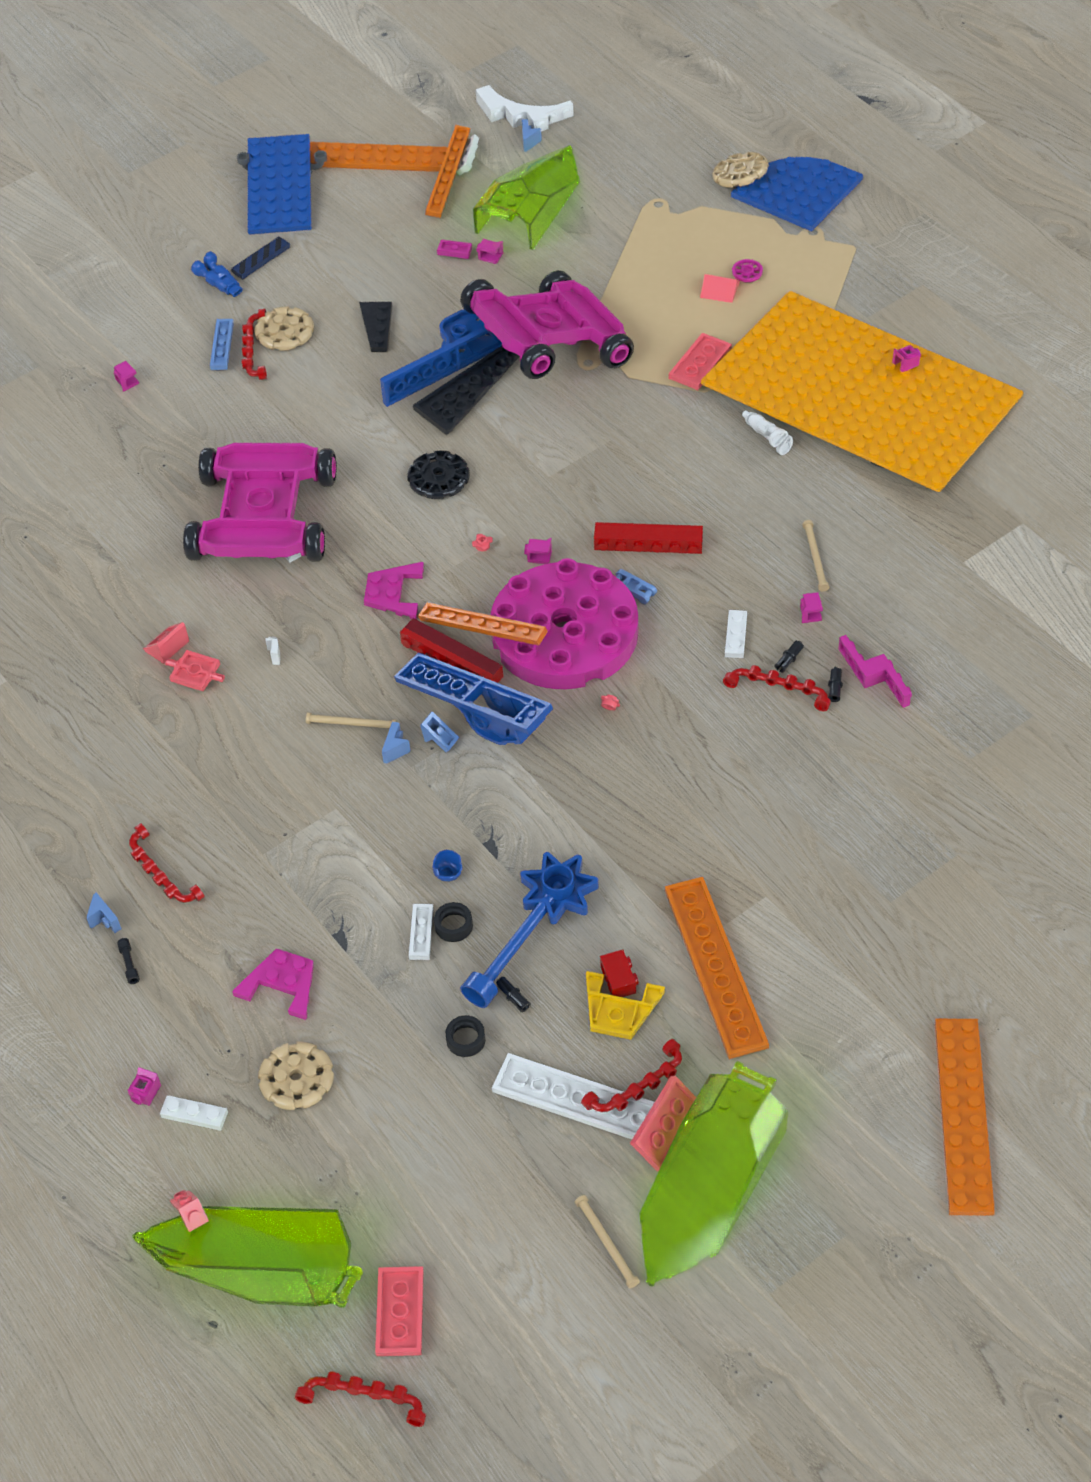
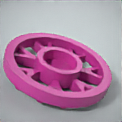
M743 259L733 265L732 274L739 281L753 282L762 276L763 267L755 260Z

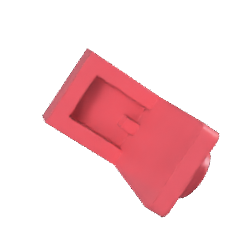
M182 1190L176 1193L174 1198L170 1200L171 1204L178 1210L189 1232L209 1222L199 1199L190 1190Z

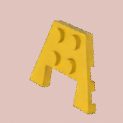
M586 971L590 1031L631 1040L664 995L665 987L647 983L642 1001L601 993L605 975Z

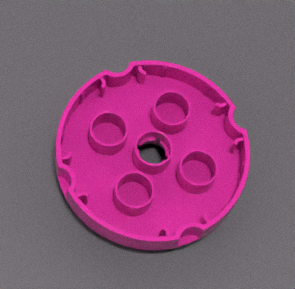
M570 558L562 559L559 562L543 564L510 578L497 595L490 614L491 616L546 627L548 632L539 646L491 636L493 648L500 650L501 663L507 670L530 684L544 688L576 689L585 687L586 683L591 679L605 680L625 665L634 652L638 640V609L628 587L614 576L610 570L578 563ZM567 622L564 627L556 626L558 623Z

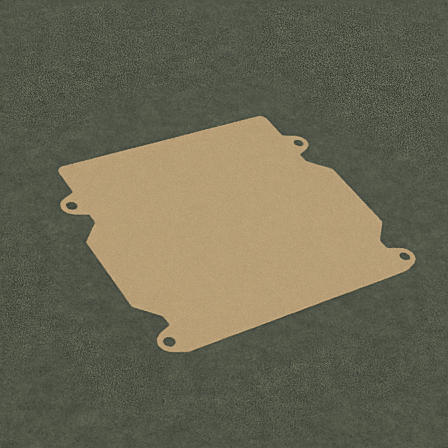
M662 198L649 201L641 209L601 298V302L623 324L626 335L634 343V352L628 362L620 367L621 370L631 379L703 393L711 391L712 389L704 385L699 390L669 379V372L702 333L732 344L733 348L789 291L835 310L856 248L853 245L826 241L824 233L819 227L815 228L818 231L816 235H810L808 233L809 230L805 228L798 235L787 234L771 218L704 206L676 214L670 213L668 202ZM662 202L663 206L658 208L654 206V203ZM752 259L762 265L763 274L758 280L747 283L739 282L732 303L700 298L705 274L736 279L732 274V267L737 261ZM590 339L583 340L577 352L578 365L584 370H593L602 363L599 357V345ZM585 360H592L593 365L585 366L583 362Z

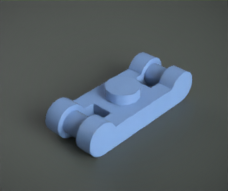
M619 569L616 572V577L628 587L633 597L637 598L640 603L646 605L650 601V597L657 593L655 586L625 570Z

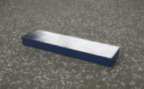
M278 236L232 267L231 271L243 280L289 249L290 243Z

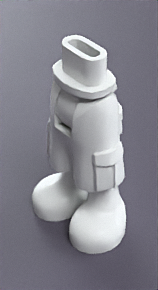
M747 410L743 412L742 416L745 418L746 423L754 431L768 439L770 445L776 447V451L780 455H785L789 452L793 444V438L786 430L776 427L775 424L765 420L760 414L748 412Z

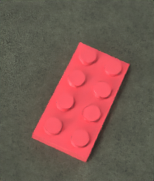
M702 333L669 372V379L699 390L702 386L701 379L732 349V344Z
M670 1076L630 1144L657 1172L663 1171L701 1108L702 1103L677 1076Z
M423 1266L378 1268L376 1356L422 1355Z

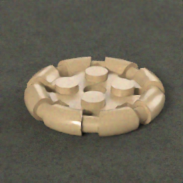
M755 152L734 154L716 165L713 171V179L720 186L734 188L737 185L740 187L749 185L755 179L759 180L765 175L769 166L768 160L765 156Z
M289 306L274 308L272 312L267 311L265 317L259 318L255 325V336L260 341V344L268 349H279V351H288L295 349L298 345L302 346L310 339L311 333L314 331V323L308 313L296 307L291 309Z
M296 1042L297 1044L289 1045V1043L283 1044L271 1051L268 1059L265 1058L258 1072V1079H260L259 1088L266 1100L275 1103L276 1107L284 1110H295V1108L301 1107L304 1109L309 1108L322 1100L324 1093H328L334 1079V1073L331 1070L333 1068L332 1061L324 1050H318L317 1046L312 1043ZM312 1056L315 1057L313 1062L309 1060ZM276 1061L280 1063L278 1067L274 1065ZM323 1071L321 1075H317V1072ZM299 1073L302 1075L299 1080L291 1079L293 1074ZM269 1079H275V1082H270ZM302 1094V1099H294V1095Z

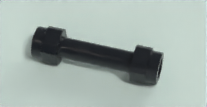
M122 938L117 941L120 954L123 955L127 971L125 975L128 984H136L140 981V978L132 961L131 945L128 938Z

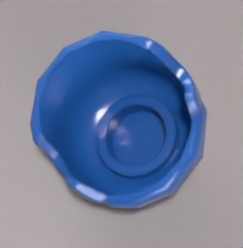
M453 850L439 851L433 860L432 868L434 875L441 881L450 882L456 880L463 868L461 856Z

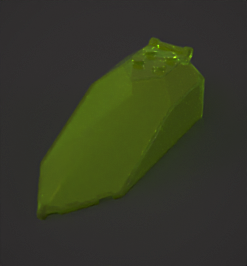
M570 145L527 162L495 179L473 208L475 233L479 234L492 215L504 218L508 222H512L517 216L526 223L529 249L533 250L580 183L572 147Z
M736 1061L730 1074H710L680 1124L639 1213L642 1228L644 1264L647 1275L646 1282L649 1286H655V1282L663 1278L669 1279L697 1265L699 1260L709 1255L710 1257L717 1255L787 1131L788 1109L771 1095L777 1082L776 1078L771 1076L768 1078L743 1066L744 1064ZM741 1074L765 1085V1088L756 1087L739 1079L738 1076Z
M204 1206L202 1208L209 1222L191 1232L187 1230L181 1216H177L150 1226L145 1232H135L132 1236L134 1241L152 1258L158 1261L165 1270L255 1304L294 1306L335 1304L343 1308L349 1300L348 1296L355 1283L361 1279L364 1273L358 1266H349L352 1243L337 1209ZM345 1277H348V1279H347L345 1285L343 1286L341 1292H340V1293H337V1291H338V1289L340 1288V1286H341L342 1282L344 1281Z

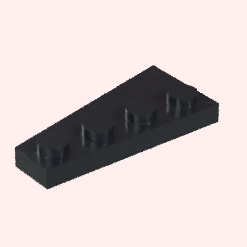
M359 302L371 352H388L392 302Z

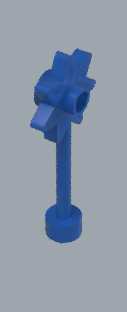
M545 852L543 854L541 870H525L520 873L521 883L530 889L523 898V907L525 910H532V912L484 974L472 972L462 984L460 990L468 1001L480 1008H486L498 993V989L493 982L546 913L551 924H557L566 910L580 915L588 914V905L584 896L597 890L599 883L597 877L581 873V855H575L561 864L551 853Z

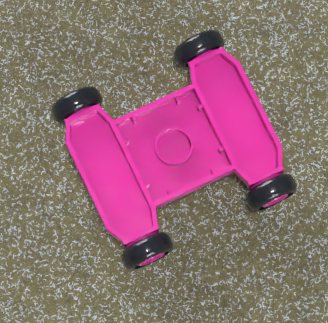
M556 270L546 275L540 283L539 293L508 297L494 289L493 285L487 280L477 279L467 284L460 296V303L463 309L470 314H476L485 323V328L493 332L502 342L503 348L520 356V369L529 379L543 378L553 369L556 355L554 350L549 347L550 344L564 343L574 345L577 341L590 339L599 345L600 360L608 368L623 366L634 352V343L626 335L623 324L587 287L572 280L564 271Z
M232 443L223 447H217V451L213 448L201 450L198 461L201 483L205 486H214L217 481H222L223 478L227 479L220 517L203 521L202 525L197 521H190L185 525L183 549L187 559L198 561L203 555L208 554L216 557L277 558L301 553V556H307L308 560L312 562L322 560L325 551V533L322 524L311 522L306 527V522L295 520L294 514L301 480L313 478L314 482L319 481L323 487L334 485L337 462L335 452L331 448H323L318 452V448L304 443Z

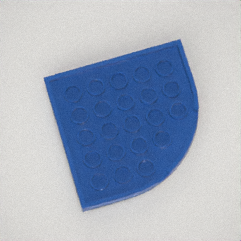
M787 157L768 163V170L759 180L755 179L753 183L740 187L738 185L731 192V197L809 231H813L863 180V174L827 159Z

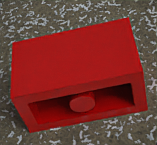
M624 950L601 955L600 968L605 975V981L610 994L618 997L636 994V985H639L636 973H632L631 959L629 956L626 957Z

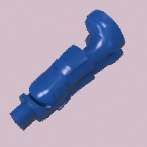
M212 251L205 254L204 264L199 260L192 264L191 271L194 275L205 277L207 283L216 287L221 292L236 297L243 291V288L240 287L239 282L230 274L229 270L222 265H217V255Z

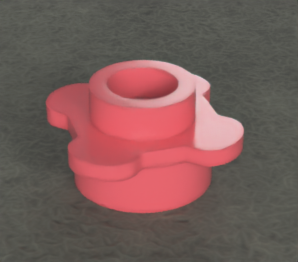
M478 534L476 535V540L472 542V546L476 547L478 551H487L490 548V543L493 542V538Z
M609 694L601 696V699H603L601 706L603 708L614 711L616 707L620 706L617 697Z

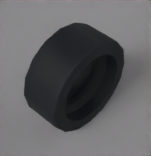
M450 902L440 906L434 916L435 930L438 936L448 942H458L467 938L473 928L472 915L468 907L457 902ZM450 915H460L465 918V924L453 930L443 927L442 921Z
M463 1015L452 1019L445 1031L449 1050L460 1057H471L479 1053L486 1041L484 1026L474 1016ZM462 1028H471L478 1033V1037L474 1042L465 1045L456 1043L453 1035Z

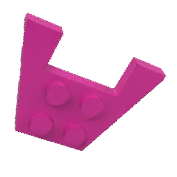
M424 562L368 573L364 605L385 612L389 610L395 612L398 616L406 615L410 619H417L418 603H402L400 600L404 578L423 579Z
M276 948L232 991L233 996L250 1002L259 985L295 996L288 1009L289 1015L306 1020L314 962L311 959Z

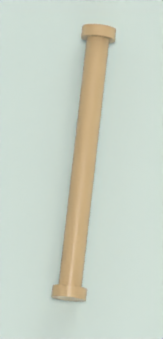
M806 520L802 523V526L806 530L819 581L818 588L819 591L824 592L830 587L825 579L813 532V522Z
M309 712L306 714V724L316 722L390 729L391 723L397 722L396 719L385 721L312 715Z
M586 1195L578 1197L575 1200V1204L582 1209L627 1281L626 1285L628 1288H634L640 1283L639 1278L631 1272L588 1204Z

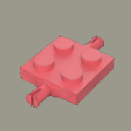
M186 650L184 655L177 661L167 658L165 661V665L174 667L169 677L171 682L204 692L211 680L223 682L225 679V675L216 673L221 665L220 660Z

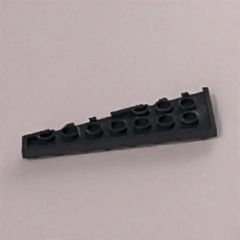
M500 346L413 404V410L445 435H448L520 356Z

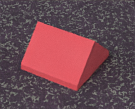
M705 274L700 298L732 303L740 281Z
M181 622L169 626L144 647L143 650L164 664L167 658H171L189 642L185 624Z

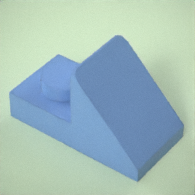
M522 119L524 152L541 142L542 136L541 128L532 129V125H528V119Z
M433 711L430 712L420 725L424 741L433 740L445 752L449 751L460 738Z
M398 722L391 723L382 749L383 763H389L411 751L409 740L402 739L403 731H401L400 723Z
M97 892L93 894L87 914L89 927L93 928L102 922L107 929L110 927L114 933L121 930L116 915Z

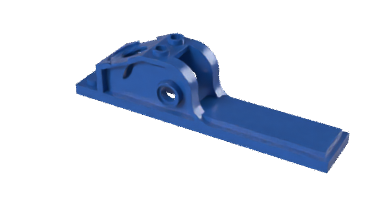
M460 310L444 318L439 326L440 335L443 339L441 348L380 378L383 404L388 407L465 368L502 346V342L493 332L485 328V323L481 319L478 320L479 317L476 314Z
M417 653L394 676L396 682L453 704L463 713L470 727L479 736L498 745H506L507 743L522 744L553 710L549 702L421 653ZM482 695L489 708L476 705L474 701Z

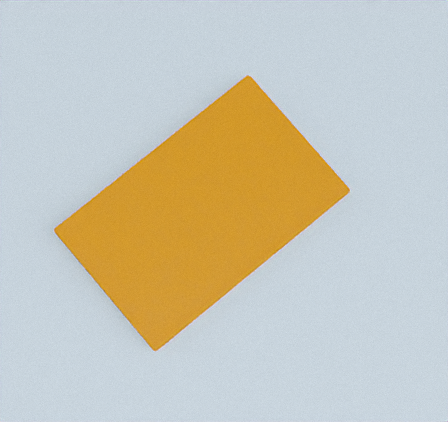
M789 291L701 379V384L936 492H940L1023 396V391L792 291ZM911 345L914 349H919L921 353L919 366L901 372V362L897 364L892 363L894 348L899 350Z

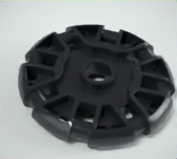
M437 450L430 454H422L413 461V465L409 466L407 480L410 482L411 489L418 495H425L429 499H444L445 496L452 497L464 489V484H467L470 478V469L467 467V462L461 456L451 454L450 451Z

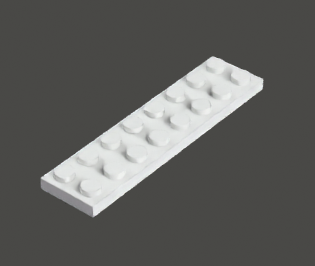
M510 1053L507 1054L492 1086V1092L629 1139H633L655 1103L644 1098L636 1101L631 1097L627 1100L628 1106L623 1111H618L616 1108L608 1112H598L594 1109L587 1110L581 1104V1100L588 1092L593 1091L600 1098L599 1103L605 1104L615 1094H621L623 1091Z

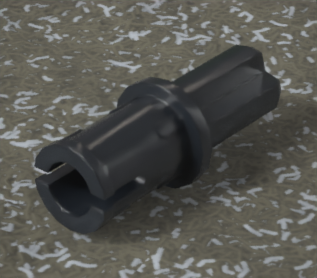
M794 641L789 649L783 652V656L774 665L776 670H779L781 667L779 672L784 673L791 662H795L796 656L804 648L801 641Z
M838 667L831 669L828 682V698L831 702H838L841 698L840 691L843 687V682L841 681L842 669Z
M504 976L496 981L497 986L507 996L506 999L511 1001L521 1013L529 1008L531 1003L520 993L519 988H515Z

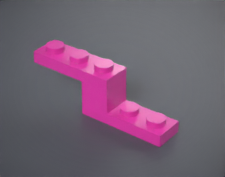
M847 635L839 637L838 649L864 688L885 681L903 708L910 706L912 692L904 684L902 676L895 671L892 661L888 660L885 654L864 661L862 654L857 652L854 642L850 641Z

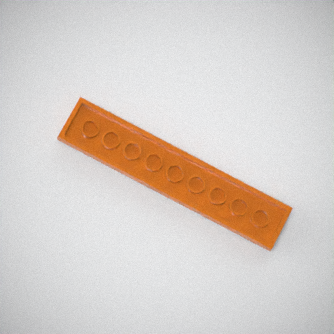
M310 142L311 164H316L314 153L322 150L327 154V161L322 167L439 172L448 147Z
M703 876L665 886L666 896L728 1059L768 1049L769 1042Z
M935 1018L949 1215L994 1216L995 1209L978 1019Z

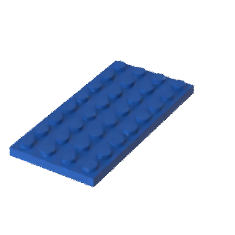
M310 134L248 138V154L250 158L248 163V234L312 230Z

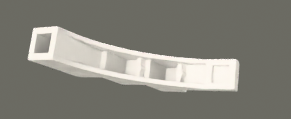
M490 85L476 89V102L491 122L506 118L510 125L515 128L522 125V119H528V125H532V129L541 128V131L549 129V124L574 116L571 100L552 106H530L519 104L500 96Z

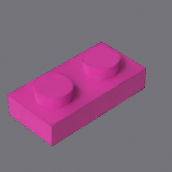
M441 239L437 248V255L469 259L472 243Z

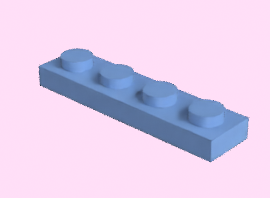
M216 319L210 360L211 370L228 369L234 326L233 319Z

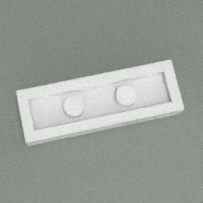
M475 134L468 139L457 170L460 176L465 172H469L472 168V161L475 158L474 154L478 148L479 137Z
M729 610L725 657L744 658L747 611Z
M413 904L409 960H430L433 904Z
M168 1095L160 1112L161 1118L220 1131L228 1114L227 1108Z

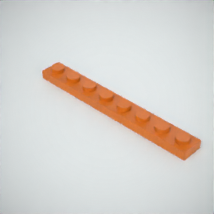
M455 125L425 215L441 218L471 128Z
M428 602L418 615L421 621L538 646L548 632L545 626Z

